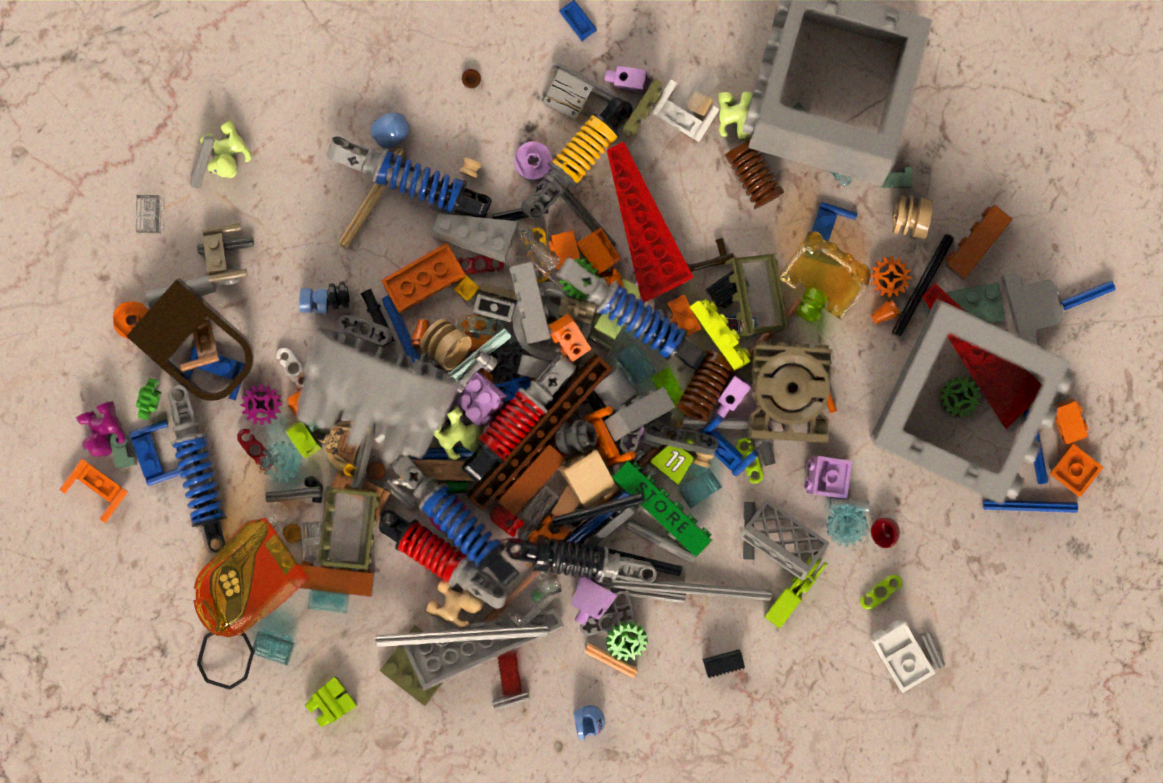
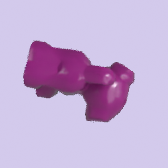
M113 401L96 407L99 413L104 414L103 418H97L94 411L85 412L76 417L80 425L86 424L90 429L91 435L82 441V447L94 457L108 456L112 453L111 442L107 438L108 434L115 433L118 436L119 444L124 443L126 440L125 433L121 429V422L116 416Z

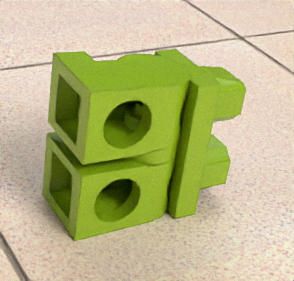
M336 676L311 695L312 698L305 704L310 713L318 707L323 712V714L315 719L320 727L329 723L332 724L358 706L348 692L338 699L337 696L346 689Z

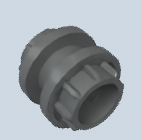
M584 419L576 420L574 423L565 422L556 432V444L559 450L569 456L577 455L579 452L588 453L597 443L595 427Z

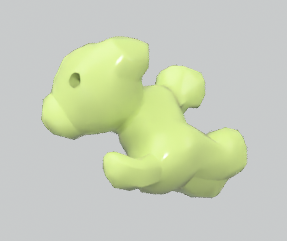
M723 92L718 94L720 105L718 131L720 136L727 137L729 134L726 131V126L731 123H737L736 131L738 138L741 140L751 139L752 135L743 133L742 130L751 105L753 92H743L740 103L735 106H729L734 101L731 93Z
M228 121L221 126V129L225 135H229V138L220 141L214 138L213 149L216 157L207 164V170L209 173H215L220 177L233 178L238 171L236 161L232 155L242 152L245 155L246 162L250 161L253 156L241 136L237 134L234 123ZM204 137L199 140L201 144L203 142Z
M459 406L454 407L447 413L451 422L447 429L443 432L441 427L433 435L439 440V444L445 449L448 457L452 460L460 458V454L453 451V447L458 441H461L463 446L471 452H475L479 447L475 439L483 433L484 426L478 427L475 423L465 426L460 421L462 410Z

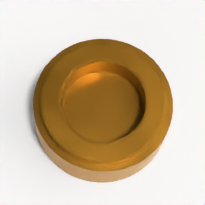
M289 524L285 527L283 536L289 543H296L302 539L303 530L297 524Z

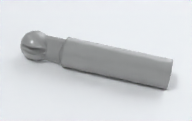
M233 268L227 269L228 272L235 271ZM208 275L184 282L197 294L204 296L215 293L217 287L237 286L241 277L210 283ZM170 286L145 293L149 308L158 301Z

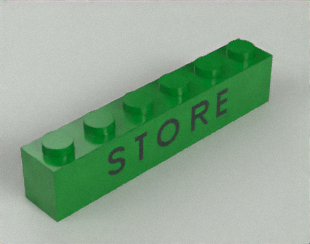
M628 460L612 478L631 496L643 493L645 503L640 505L697 557L711 543L712 539L710 537L712 534L705 527L701 529L696 524L698 520L691 514L687 516L682 511L684 507L678 501L672 502L668 498L670 494L663 487L659 489L654 484L656 481L649 474L645 476L640 471L642 467L637 462L633 461L631 463Z

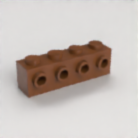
M993 205L991 208L988 206L981 214L983 219L979 223L976 221L969 229L972 233L968 238L964 236L958 243L960 248L956 253L952 251L946 258L948 263L945 267L962 280L967 278L1013 220L996 205Z
M547 441L496 497L497 501L515 516L566 461L565 456Z
M302 561V564H299L308 577L300 587L302 589L371 597L373 594L375 573H371V569L353 571L352 568L340 567V569L332 568L333 566L321 565L320 567L313 566L314 562Z

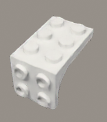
M897 619L889 624V629L885 631L881 629L872 635L874 638L870 639L900 691L904 693L934 675L935 672L913 637L908 623Z

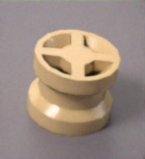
M464 157V165L460 168L459 172L477 179V171L481 168L482 164Z
M695 452L696 459L693 460L692 464L711 468L712 464L710 462L714 454L708 455Z

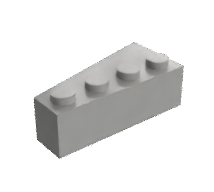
M439 213L432 233L435 239L505 263L518 230V221Z
M532 262L511 266L510 271L528 345L550 340L552 330L549 325L551 323L547 324L545 316H549L547 305H542L541 297H544L542 285L538 286L536 280L540 278L538 267H533Z

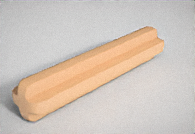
M588 644L585 649L586 654L632 678L638 672L636 667L621 659L618 660L617 657L592 644Z

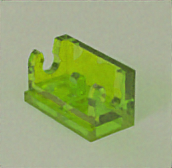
M668 367L650 378L657 390L665 388L676 407L683 392Z

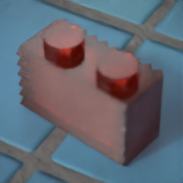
M516 653L499 656L497 660H499V675H501L500 679H502V694L521 693L522 688Z

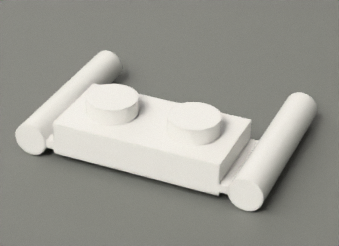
M670 80L651 112L700 142L719 109L712 106L702 122L667 100L677 85L675 81Z

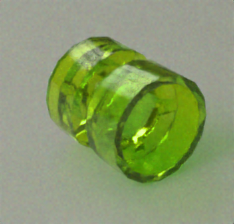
M808 287L802 297L804 302L799 303L796 314L807 321L817 323L822 315L821 308H825L829 297L820 290Z

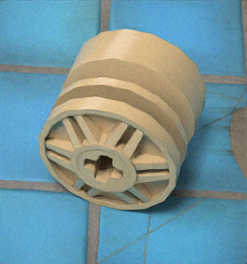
M900 194L892 217L893 233L898 234L900 227L903 226L902 235H906L908 229L912 228L913 237L926 239L933 212V200L920 198L918 204L914 205L913 196L910 195L908 203H906V194Z
M439 319L424 333L420 349L431 359H435L444 369L451 370L458 366L467 356L471 347V338L461 330H457L448 320Z

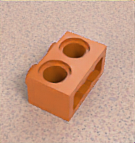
M548 515L541 523L543 527L539 531L535 529L528 538L530 539L529 541L535 542L539 535L548 537L549 540L555 538L558 541L559 539L563 540L571 531L564 525L560 526L559 533H550L549 526L552 524V518Z

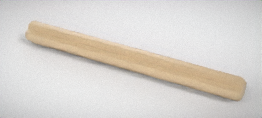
M398 147L394 152L393 159L400 155L403 161L407 152ZM374 184L339 240L342 246L346 248L350 246L386 186Z

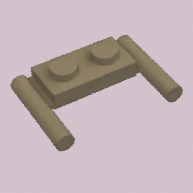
M240 223L202 229L210 283L248 276L247 269L229 272L227 270L222 234L241 231Z

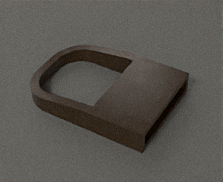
M181 278L173 282L126 336L178 383L202 400L216 401L230 395L248 376L254 364L253 347L246 336ZM206 317H209L237 341L245 353V364L242 371L226 389L219 392H208L201 389L170 361L174 353Z

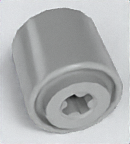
M620 368L602 380L594 389L606 407H612L613 412L618 407L629 404L631 400L636 398L635 395L638 394L637 389Z

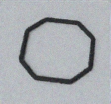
M220 626L218 629L224 630L227 627ZM213 630L205 635L197 666L206 683L225 689H233L248 678L254 649L245 633L240 634V636L244 637L250 650L244 677L230 686L209 680L201 665L207 639L217 633Z

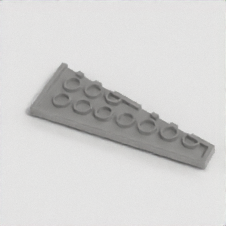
M555 608L522 616L517 615L511 618L495 619V621L468 624L465 629L456 627L436 631L548 625L549 633L563 628L564 625ZM543 636L402 646L423 690H426Z

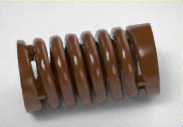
M750 140L730 150L724 156L728 163L732 165V170H735V175L739 177V183H743L742 188L746 190V195L751 196L750 202L755 203L754 209H757L785 192L781 186L775 187L779 182L777 179L768 182L775 177V174L770 173L764 176L771 171V167L763 168L768 164L767 160L757 163L764 158V155L761 153L753 157L760 151L748 148Z
M710 350L705 351L707 353L699 368L693 372L687 388L677 403V407L681 412L703 422L708 421L711 411L714 409L713 406L717 403L716 399H719L720 393L723 392V387L726 386V381L729 380L734 370L725 356Z

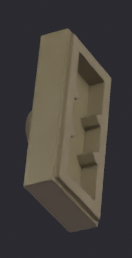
M485 283L481 284L480 291L492 294L493 299L501 301L506 298L517 301L516 292Z

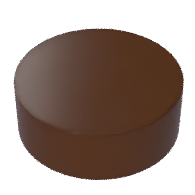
M474 69L466 70L462 75L463 85L469 89L479 86L481 82L479 72Z
M372 462L366 469L368 478L373 481L381 480L386 473L384 465L380 462Z

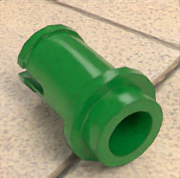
M447 480V482H444L450 488L449 493H467V481L449 482Z

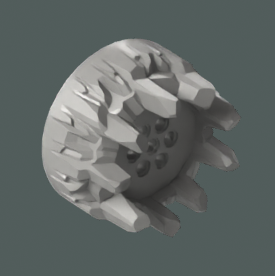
M319 328L316 331L303 370L306 377L298 400L297 419L305 424H311L313 420H316L318 426L328 429L333 427L337 416L341 421L353 420L347 441L348 446L362 444L373 421H376L373 435L374 439L379 444H382L381 453L383 459L394 461L397 459L399 452L404 456L413 455L421 458L426 452L435 431L442 427L460 382L453 376L418 359H415L413 363L410 356L346 333Z

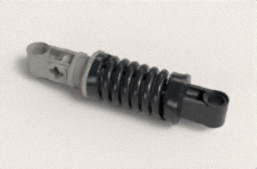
M539 535L536 542L511 538L506 543L508 556L513 560L533 563V571L548 572L549 570L550 573L556 571L557 574L564 573L565 576H568L571 572L572 577H576L578 574L579 578H583L586 575L588 580L594 578L597 582H602L604 577H610L611 580L620 578L628 581L651 583L657 576L656 570L650 562L630 557H620L619 553L610 554L608 553L607 546L593 547L590 544L572 543L568 540L564 542V540L559 539L557 541L555 538L549 540L548 537ZM515 545L520 546L519 551H517V552H511V551H510V549H511L513 546H515ZM645 569H651L649 575L644 576L642 572Z

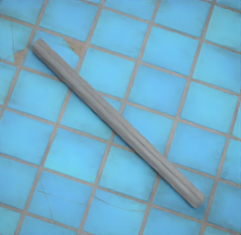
M604 577L601 582L602 587L758 600L772 599V591L767 589L656 580L651 583H644L620 578L611 580L610 577Z
M548 625L387 634L376 635L375 644L376 646L538 637L547 636L549 629Z

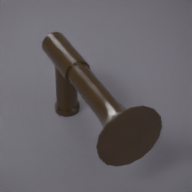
M723 238L715 240L720 256L694 264H687L691 273L700 269L725 264L726 261L734 257L733 253H726Z

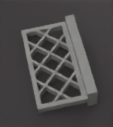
M767 499L750 522L747 523L740 535V538L802 581L829 545L828 541ZM768 507L773 511L774 516L765 517L763 510ZM775 520L777 528L768 529L766 521ZM779 520H787L790 527L781 528ZM754 522H762L764 530H757L752 525ZM801 530L805 533L806 538L797 539L795 531ZM791 531L793 539L784 540L782 532ZM769 533H778L780 541L771 540ZM817 541L823 546L821 549L813 550L811 542ZM807 542L809 550L800 551L798 543ZM785 544H794L796 552L787 551ZM801 555H810L811 563L808 565L803 562Z

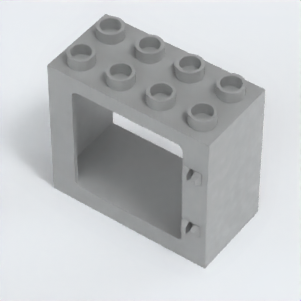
M780 0L773 20L772 31L763 55L760 73L752 94L751 105L742 130L743 133L752 135L748 148L882 186L895 162L933 19L867 0ZM802 18L900 46L877 133L788 108L780 104V95Z
M936 298L870 437L874 445L1003 504L1006 496L1013 500L1017 497L1024 482V478L1020 477L1018 471L1023 461L1029 464L1034 462L1041 447V443L1037 442L1035 436L1040 426L1049 429L1058 411V408L1051 404L1057 390L1066 394L1073 382L1075 372L1068 369L1071 362ZM949 333L1027 368L1044 378V384L1002 471L998 474H993L903 431L908 415ZM912 444L922 449L921 453L911 449ZM967 470H969V472L973 474H976L977 478L975 479L967 475Z

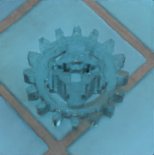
M275 441L274 447L268 445L269 451L262 452L266 455L265 458H260L264 462L261 468L266 469L264 475H270V480L272 481L276 478L278 483H281L282 478L285 482H289L288 477L295 479L294 472L300 473L297 467L303 465V463L298 462L302 455L296 454L298 452L297 448L292 449V443L286 446V441H282L281 445ZM287 450L292 454L293 459H290L287 456ZM275 451H277V454H275L273 457H271V455H272ZM284 459L285 463L278 464V460ZM269 464H272L275 467L276 473H274L271 470ZM289 467H292L287 473H285V471Z
M846 505L844 510L839 506L838 512L833 510V517L828 516L829 523H826V528L829 529L827 533L828 536H831L832 542L837 540L839 546L843 542L846 547H848L849 543L855 546L856 540L862 542L861 535L866 536L865 530L868 529L867 518L863 516V511L857 512L855 506L851 510L849 505ZM837 522V523H838V526L836 527V530H835L834 527H835V523ZM858 522H860V527L857 530L856 526H858Z

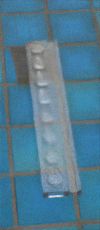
M698 64L628 148L641 176L720 83V80L702 65ZM610 170L601 182L616 194Z

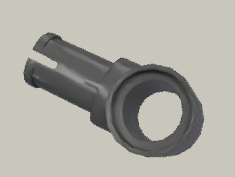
M752 438L755 448H758L761 452L764 465L775 464L771 448L774 440Z

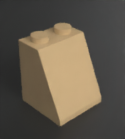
M593 448L588 453L578 454L559 467L580 505L584 508L595 506L598 503V499L611 496L614 493L613 490L617 488L598 451Z

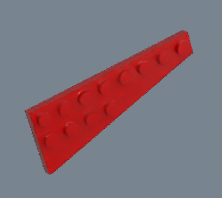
M623 141L607 149V155L640 298L646 303L688 282L694 277Z
M936 283L922 295L930 310L936 298L963 310ZM947 334V338L1002 425L1007 429L1036 400L1043 385L1024 367L954 334Z

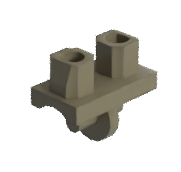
M562 296L557 315L564 316L568 313L574 320L591 324L596 305Z

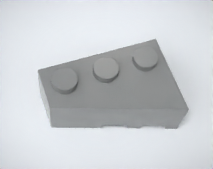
M655 387L646 392V397L642 398L640 395L631 400L632 404L628 407L624 404L615 409L617 413L604 421L614 441L675 408L664 387L659 390Z

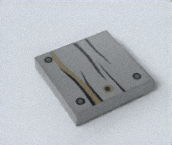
M559 68L543 103L577 120L594 85Z

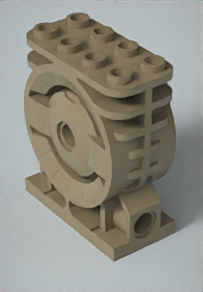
M757 342V345H753L754 357L752 358V396L757 408L749 414L747 438L829 443L828 418L823 414L822 410L828 401L830 392L832 349H829V345H815L814 348H810V344H795V347H790L791 343L779 342L776 343V346H771V342ZM798 363L807 367L814 377H819V381H813L806 370L797 366L784 367L778 370L772 378H762L763 373L772 374L776 368L783 364ZM791 382L796 385L794 393H790L787 390V386ZM761 394L771 395L777 405L789 410L804 407L811 398L819 399L817 402H812L808 408L801 412L787 413L778 409L770 399H762ZM769 420L784 424V430L782 432L769 431ZM808 422L807 433H795L792 430V425Z

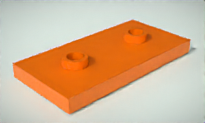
M445 243L382 279L381 282L401 314L466 277V274L449 244Z

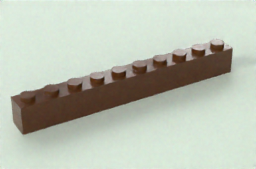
M595 353L547 405V413L541 415L539 421L534 420L535 426H529L531 430L525 432L526 436L524 438L519 437L521 442L515 443L516 448H509L511 454L505 457V462L502 464L497 461L467 494L468 499L481 511H484L608 375L612 367Z

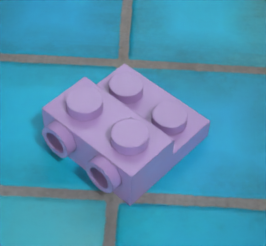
M476 372L455 402L466 411L465 415L480 427L491 423L493 420L492 416L503 406V401L507 396L481 372Z
M811 455V459H808L806 465L807 470H809V476L804 481V488L807 489L806 493L847 499L852 461Z

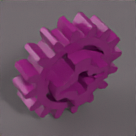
M259 384L258 389L253 385V391L246 390L248 396H242L245 403L240 404V406L245 407L246 410L242 414H248L246 418L248 421L253 418V424L256 425L260 421V425L264 426L265 421L271 424V418L278 419L275 414L282 412L278 409V406H282L283 403L278 402L281 395H275L276 389L270 391V385H267L264 389L263 384ZM258 392L267 393L264 395V397H259L258 395H256V393ZM250 400L253 401V408L251 409V411L249 408ZM257 400L262 402L265 400L264 405L266 409H258L259 404ZM272 400H274L273 410L270 408V402ZM259 413H265L268 415L267 417L263 418L256 417Z

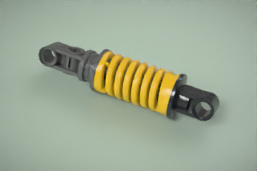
M614 98L600 115L594 112L591 114L590 119L585 122V126H582L580 131L575 134V137L571 138V142L566 144V148L561 150V154H557L556 158L548 163L551 170L543 176L544 179L536 185L531 194L521 204V210L524 214L533 219L541 218L547 209L556 202L557 198L566 192L567 186H577V183L586 174L584 169H591L588 162L594 165L596 163L595 159L601 157L599 153H605V149L602 146L609 148L610 144L620 137L617 130L632 114L633 107L631 103L621 98ZM623 104V108H622V110L619 112V108H620V106ZM535 205V209L531 212L532 206Z

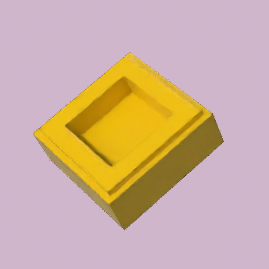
M466 275L453 290L469 302L479 291L480 287Z

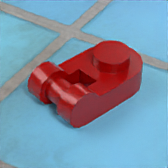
M496 506L490 512L491 521L513 538L517 534V529L525 523L503 506ZM509 518L514 521L510 527L505 525Z

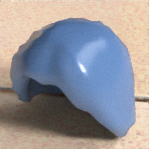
M390 112L373 122L370 128L371 135L383 149L396 147L408 136L409 124L401 113Z

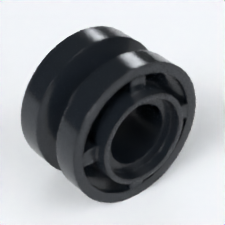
M339 282L338 286L330 283L328 295L333 310L339 309L340 305L348 308L350 297L345 282Z

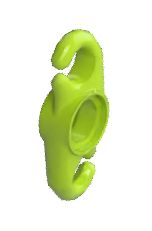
M747 437L740 438L736 444V449L744 456L742 460L753 451V445H749L746 450L741 448L743 442L751 443V439ZM757 457L753 466L745 468L747 476H751L753 471L759 473L757 479L749 478V482L753 484L760 483L764 476L759 458Z
M889 575L876 584L870 592L866 593V597L872 598V604L867 605L865 603V596H862L860 598V605L868 610L887 600L893 592L897 591L896 587L890 585L892 579L897 580L898 588L902 587L903 583L900 576ZM881 586L887 591L883 598H879L876 595V589Z

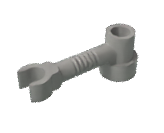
M480 350L474 358L477 362L458 380L460 386L457 393L460 394L471 378L481 368L487 372L492 371L497 365L498 360Z

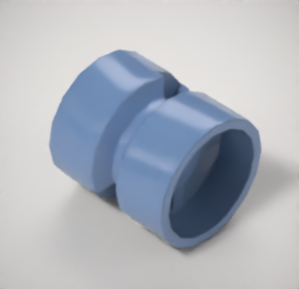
M301 288L299 299L300 313H311L314 310L317 314H327L329 303L328 289L313 291L312 288Z

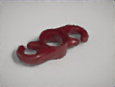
M487 256L467 257L465 261L469 266L467 269H463L465 274L494 272L495 269L492 267V262L495 259ZM463 258L458 259V262L461 265V263L464 261ZM478 259H482L486 263L485 268L482 270H477L474 266L475 261ZM498 261L499 266L496 270L500 272L504 267V262Z
M250 429L240 430L237 434L238 443L255 460L256 465H260L262 458L268 459V464L266 466L261 465L260 470H269L273 465L272 456L255 439V436L250 434ZM243 434H250L248 441L242 440ZM258 444L261 451L258 455L250 453L251 445Z

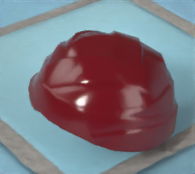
M879 518L873 523L871 537L875 544L881 548H891L898 542L900 528L893 519Z

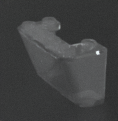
M511 538L501 539L499 541L506 546L507 541ZM515 545L510 549V551L517 552L519 551L520 546ZM505 547L501 555L520 573L506 587L508 593L505 602L514 610L510 611L507 615L519 628H522L534 619L562 591L561 584L552 578L548 572L533 571V563L511 559ZM488 568L482 570L484 573L489 574L493 579L498 581L494 574Z

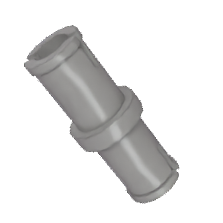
M831 497L829 507L830 509L846 510L847 513L852 511L869 513L870 502L853 500V498L840 499Z

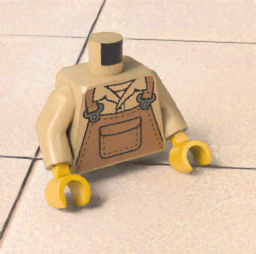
M353 420L338 422L336 426L331 428L330 433L319 430L316 440L326 444L324 452L327 453V458L335 468L350 477H354L351 475V470L353 468L358 469L354 466L360 447V445L348 446L347 444Z

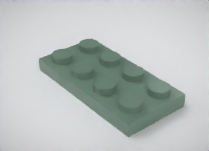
M999 283L946 292L965 312L988 323L1005 321ZM923 300L927 319L930 309Z

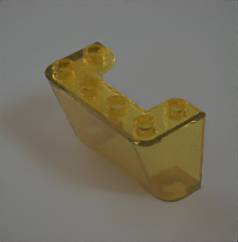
M816 231L807 233L779 274V279L792 288H795L797 282L828 301L826 310L841 321L868 288L871 277L870 268L866 264H860L851 254L844 253L838 249L836 244L826 241Z

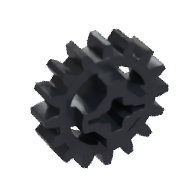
M508 339L490 355L494 357L497 354L498 362L495 368L490 371V374L496 372V378L499 379L503 376L504 381L507 380L508 376L511 380L514 379V374L521 376V374H518L522 354L527 355L526 352L521 353L523 347H516V341L510 344ZM510 347L513 349L509 352H504L501 348ZM503 356H510L509 364H502V362L504 361ZM518 356V357H519V363H518V365L516 366V365H515V358ZM503 368H509L511 372L503 373L500 372V370H502Z

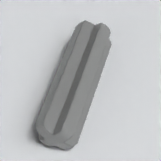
M388 479L384 483V487L409 510L416 505V501L398 484L392 483V479Z
M927 632L921 637L936 669L944 667L945 663L932 633Z
M524 690L494 699L492 704L494 709L498 710L530 699L528 691Z

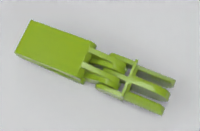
M809 557L805 563L809 565L811 558ZM819 558L803 581L794 576L791 580L793 583L790 588L786 586L764 618L780 629L802 601L801 595L809 591L828 563L824 562L813 576L812 573L822 561Z

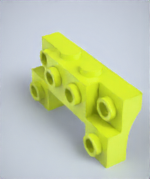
M704 299L700 302L698 300L690 306V309L699 319L704 330L734 370L743 369L751 363L749 359L751 357L750 353L745 347L743 349L740 347L738 342L740 337L734 329L730 331L727 326L728 320L723 313L721 315L718 314V308L713 301L708 302L707 299Z

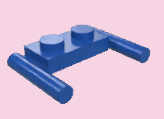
M821 201L804 256L840 267L842 260L825 255L824 253L837 215L856 220L858 213Z
M195 347L192 348L188 362L199 359ZM218 355L219 361L196 367L234 380L242 371L245 363ZM193 369L186 370L184 372V374L190 379L192 376ZM241 384L229 395L228 399L236 401Z
M717 415L700 433L717 438L718 447L714 455L732 471L734 476H738L759 456V453L753 450L742 460L744 456L717 430L713 431L723 421L722 416Z
M166 419L129 432L147 486L179 476L184 471L183 469L176 468L165 473L163 472L150 433L168 427Z

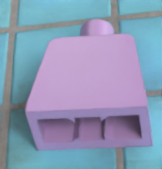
M618 66L616 71L607 70L605 74V81L613 82L617 89L643 95L649 89L652 78L647 70Z
M736 373L719 397L718 401L720 404L715 412L722 417H725L729 410L734 412L751 388L752 383ZM733 395L735 399L729 401L727 397Z
M586 577L580 578L571 603L572 606L579 609L574 620L585 625L589 616L599 620L618 595L594 581L588 580Z

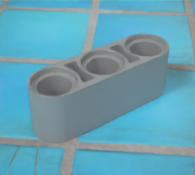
M522 354L518 374L538 379L550 365L551 360H543ZM571 375L562 384L566 385L570 381Z

